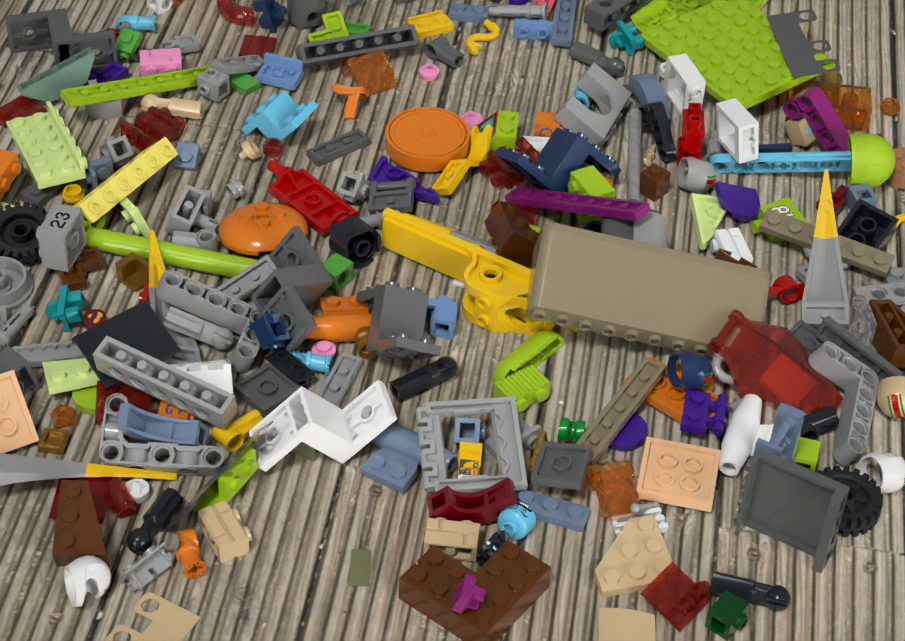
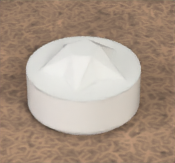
M143 479L129 480L123 487L124 498L129 503L140 504L145 502L150 496L149 484Z

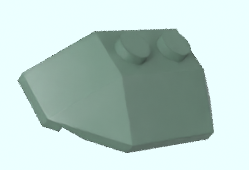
M88 47L29 80L17 85V88L22 96L45 102L60 101L62 99L60 96L62 89L80 87L87 83L95 54L91 47Z

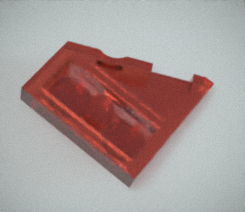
M21 95L0 107V125L7 128L6 121L16 117L32 116L38 112L45 113L47 109L28 97Z

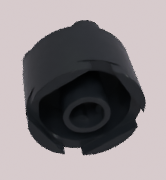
M358 216L345 218L341 222L333 224L330 228L329 248L331 253H337L354 262V269L368 266L374 260L372 257L375 252L379 253L382 240L380 234Z

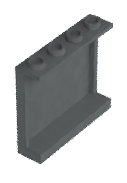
M760 448L755 457L751 456L745 467V471L748 474L741 485L744 491L738 500L737 505L740 506V509L734 518V523L737 524L735 535L738 536L744 526L752 528L814 556L812 570L822 573L832 555L850 487Z

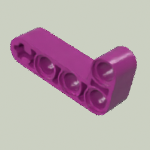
M810 87L798 93L784 104L783 111L788 118L796 119L803 115L805 116L826 152L847 151L849 133L828 98L819 87Z

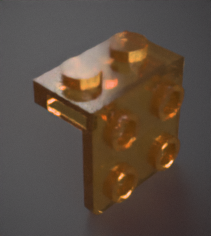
M383 49L369 52L360 57L350 58L341 70L344 77L353 75L357 86L367 89L368 96L395 88L398 85V80Z

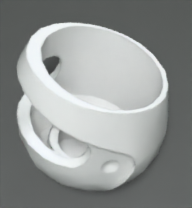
M872 452L860 459L858 463L859 475L867 474V464L871 458L878 462L877 474L880 483L876 484V486H880L881 493H895L905 485V460L901 456L893 453L881 454Z
M85 555L65 566L64 581L71 605L73 607H82L85 592L91 593L95 599H98L108 590L111 582V572L108 565L100 558Z

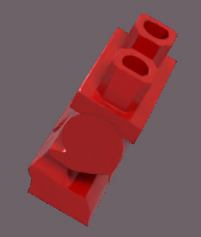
M690 102L688 109H683L682 136L677 140V166L683 157L702 159V139L705 136V124L701 103Z

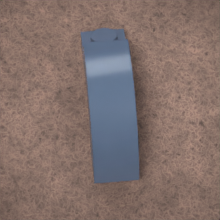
M649 72L628 76L629 84L622 86L638 97L641 107L649 103L661 101L664 104L667 118L671 119L666 94L656 76Z

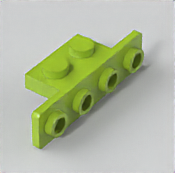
M252 442L241 452L245 451L234 465L220 474L194 502L198 503L192 508L193 511L198 513L199 510L209 506L213 507L214 504L219 502H229L259 469L256 460V449H253Z

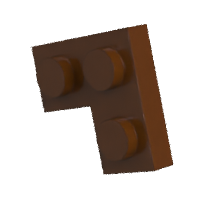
M98 247L82 250L69 272L56 271L61 285H68L70 291L87 288L83 272L104 268V262Z

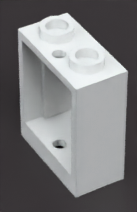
M686 53L667 57L663 84L665 94L682 117L683 109H688L690 102L701 103L702 106L706 80Z
M736 98L716 103L717 140L738 164L758 159V121Z

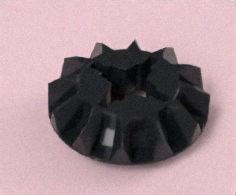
M502 530L500 533L498 531L495 532L477 554V563L483 566L509 540V534L505 530Z

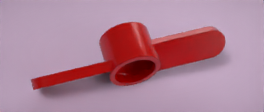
M782 275L774 281L772 287H769L768 297H778L783 303L791 304L798 300V298H803L805 284H797L791 276Z

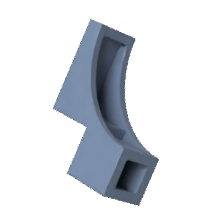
M121 403L116 417V428L142 444H148V442L179 443L180 446H199V444L207 446L210 428L199 420L166 417L142 410L130 403Z

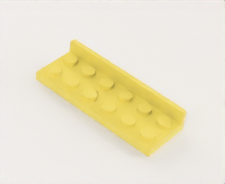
M165 136L141 151L73 207L82 208L83 218L86 217L89 223H94L177 156L178 152Z

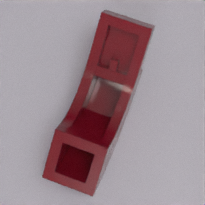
M509 477L476 493H460L446 486L427 497L430 518L443 517L452 521L470 520L473 523H479L480 526L498 521L501 510L517 502L514 482Z

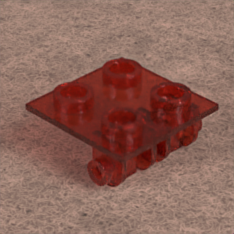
M672 561L640 594L681 632L711 600L708 596L711 586L707 581L695 583Z

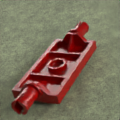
M276 158L268 162L267 169L278 177L276 182L268 185L269 193L284 205L294 208L302 214L307 224L322 236L330 233V228L333 224L339 223L348 217L358 216V211L302 168L295 171L288 166L285 167Z

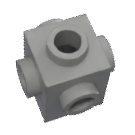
M210 67L197 76L199 94L218 102L230 93V77Z
M116 135L106 138L104 139L105 144L99 147L100 157L109 156L116 168L128 163L127 159L134 155L126 135L118 138Z
M343 170L335 191L344 194L343 199L355 203L356 199L364 202L365 198L370 194L371 181L365 179L366 174L356 170L353 173Z

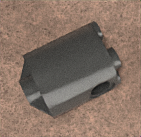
M287 0L288 20L298 30L324 25L322 15L326 14V0Z

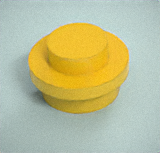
M77 184L67 185L62 192L63 200L70 204H76L85 196L84 191Z

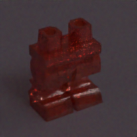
M154 106L149 107L148 111H142L137 114L134 124L126 120L120 121L121 136L126 135L130 144L140 151H143L165 136L170 143L179 139V131L185 129L184 118L181 116L172 118V113L166 107L157 109Z
M523 136L515 142V151L527 154L531 158L530 162L533 164L540 153ZM498 149L487 152V160L479 163V171L483 176L490 174V182L495 188L504 185L509 190L513 188V185H519L525 180V178L495 155Z

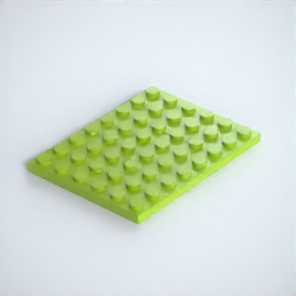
M715 0L694 11L678 17L679 19L666 22L640 34L644 38V45L665 61H667L668 56L686 53L706 80V92L720 102L736 98L745 109L820 75L792 77L767 19L768 15L746 0ZM822 52L813 54L816 61L831 59ZM826 62L822 67L830 70L834 68V63Z

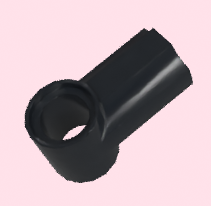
M825 406L805 415L800 437L814 440L817 434L839 425L836 410L832 406Z

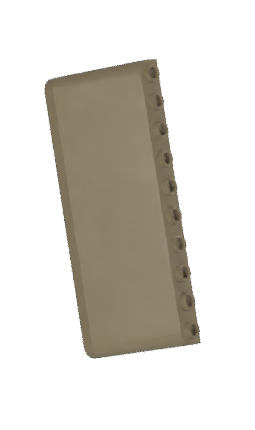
M547 223L543 225L534 245L525 317L536 321L556 323L559 326L579 328L582 331L597 332L605 336L620 337L628 341L643 342L650 346L670 348L673 351L696 352L711 358L719 346L726 344L729 347L726 354L733 358L729 362L738 363L746 367H754L759 360L770 287V273L759 268L572 226Z

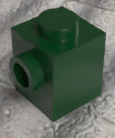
M726 590L709 608L705 627L728 641L737 630L742 631L749 620L747 616L749 604Z

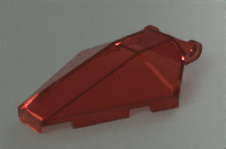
M734 309L728 315L729 320L719 334L709 342V348L722 356L730 369V375L740 399L746 394H755L762 401L774 403V407H778L783 402L804 411L805 414L825 406H832L836 410L843 400V397L830 380L811 367L808 361L809 354L786 327L748 320L742 312ZM735 326L741 328L740 332L730 347H727L724 342Z

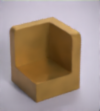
M134 252L115 263L117 280L134 292L140 291L144 288L145 283H149V262Z

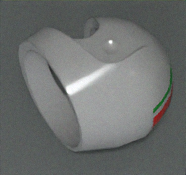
M683 157L680 160L677 169V183L680 188L697 194L708 191L714 185L716 170L711 163L702 159H696L695 157ZM688 163V176L685 182L684 172Z

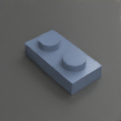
M451 3L450 20L483 24L489 17V7Z

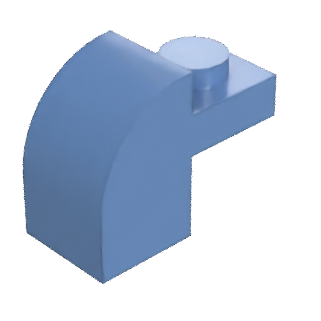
M439 294L437 300L428 299L425 321L430 322V336L453 340L456 332L457 306L451 298Z

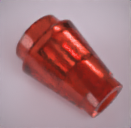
M114 478L108 481L107 486L112 513L117 518H126L134 514L137 502L122 481V478Z

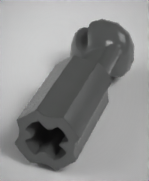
M575 41L569 50L571 58L589 66L595 62L599 67L606 69L610 76L617 77L625 71V63L621 58L604 56L602 51L579 41Z

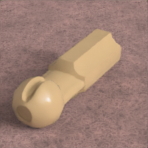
M147 94L141 100V107L148 114L160 112L171 116L202 120L204 102L178 98H159L155 94Z

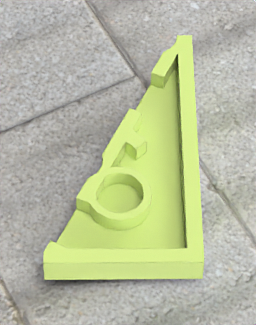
M691 193L689 201L699 250H705L727 210L721 208L717 196Z
M125 197L118 203L123 210L120 213L127 223L132 222L130 226L137 236L141 234L143 237L149 238L151 230L142 214Z

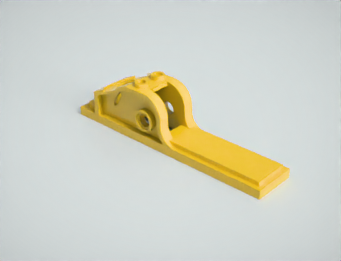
M388 207L382 212V246L462 281L467 291L462 300V313L468 321L492 332L527 334L530 337L540 331H551L556 323L536 321L525 317L527 298L523 296L528 295L531 269ZM487 274H493V275H495L496 277H495V278H488V277H486V275H487ZM564 326L575 332H578L579 328Z

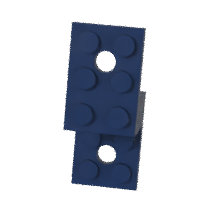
M568 128L565 130L555 129L533 164L530 162L531 158L523 152L518 153L511 148L506 150L499 147L495 153L499 159L537 189L565 192L570 180V172L580 169L584 162L589 166L594 165L600 172L616 177L621 172V169L615 165L617 162L615 159L608 155H603V150L593 143L590 144L588 142L589 138L583 133L577 132L576 134Z

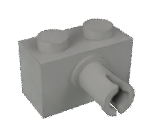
M186 184L169 218L165 231L171 234L174 231L189 232L191 227L195 225L203 229H213L215 231L219 221L202 214L200 210L207 193Z

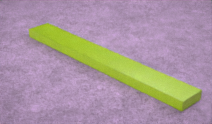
M211 66L62 89L60 96L68 107L71 108L198 86L197 76Z

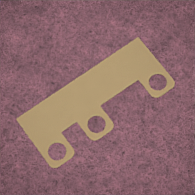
M148 592L133 607L136 613L152 620V623L141 634L126 625H117L106 637L105 641H113L114 635L120 631L128 632L131 635L130 641H182L201 617L152 592ZM147 599H155L159 602V608L151 613L143 611L141 605Z

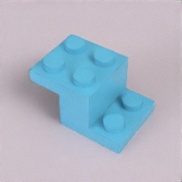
M285 90L279 95L275 92L266 100L267 104L264 101L255 109L256 114L253 112L244 120L246 124L241 130L245 135H248L258 127L275 146L293 132L318 105L314 100L310 101L307 105L304 102L298 105Z

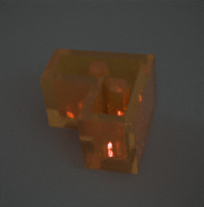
M611 460L590 464L587 471L589 490L597 491L601 516L614 517L634 513L630 510V505L634 502L639 504L640 501L638 492L634 490L633 480L635 479V471L633 466L630 465L629 460Z

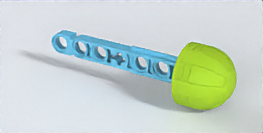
M849 133L847 151L758 153V159L744 162V164H736L738 162L729 153L714 154L709 158V163L714 166L718 174L731 172H824L826 169L828 172L847 171L848 186L869 184L873 188L884 183L893 173L895 154L888 141L879 135Z

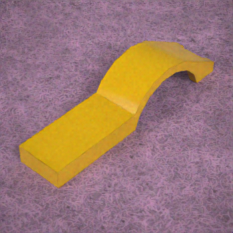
M490 124L486 125L482 132H479L478 126H473L470 131L471 149L467 159L450 160L432 187L440 196L451 195L469 167L480 166L486 160L493 130Z

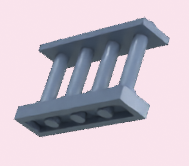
M781 402L777 408L769 442L758 438L753 457L762 448L794 462L805 412Z

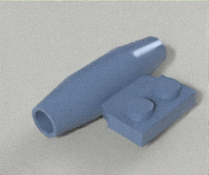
M392 423L371 440V442L382 449L374 451L360 470L361 475L404 494L418 476V466L422 467L420 450L422 449L419 447L418 432ZM445 448L447 473L449 474L456 466L457 455Z

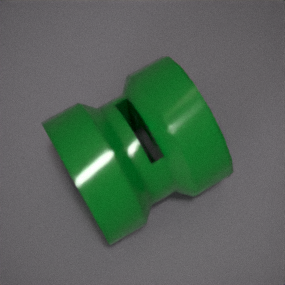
M561 417L557 441H573L576 444L585 432L586 421L578 420L573 422L569 418ZM570 426H572L571 436H569Z

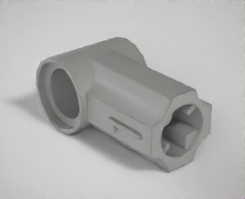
M202 229L197 233L174 231L172 235V243L219 252L216 232L213 229Z

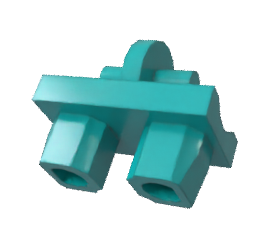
M619 20L616 23L618 31L611 33L609 43L614 48L622 47L629 57L634 56L635 49L643 48L644 38L642 35H636L637 30L634 24L625 25L623 20Z
M68 285L61 286L59 300L46 305V315L53 321L60 319L64 324V332L71 331L72 323L83 321V311L80 306L85 305V297L82 290L70 292Z

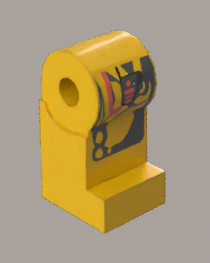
M460 442L458 478L480 475L483 443Z

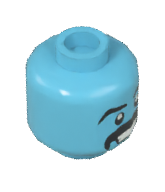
M517 501L499 514L497 523L500 531L505 530L509 534V539L520 540L534 528L536 516L529 505Z

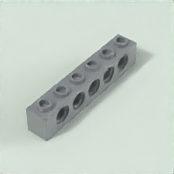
M107 335L93 353L98 371L223 430L227 428L238 411L235 395Z

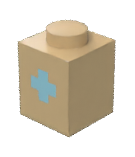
M804 115L796 119H789L784 123L792 145L807 147L812 145L814 140L818 138Z

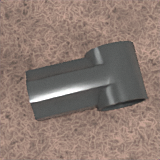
M439 36L424 45V52L431 60L438 58L455 69L459 68L464 61L465 55L451 47L449 41L444 36Z

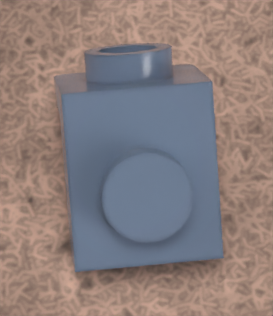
M194 141L178 142L176 150L178 155L175 156L174 162L175 169L197 171L198 158L202 154L200 145Z

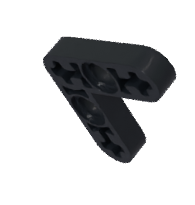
M657 101L638 108L642 113L641 128L649 125L652 127L661 161L669 162L675 160L676 149L664 104L661 101Z

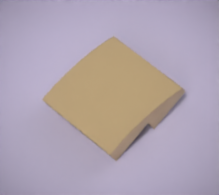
M599 608L597 610V641H656L655 615L625 608Z

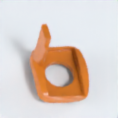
M338 83L332 86L334 93L348 97L344 109V119H355L358 100L368 98L367 89L365 87H347Z

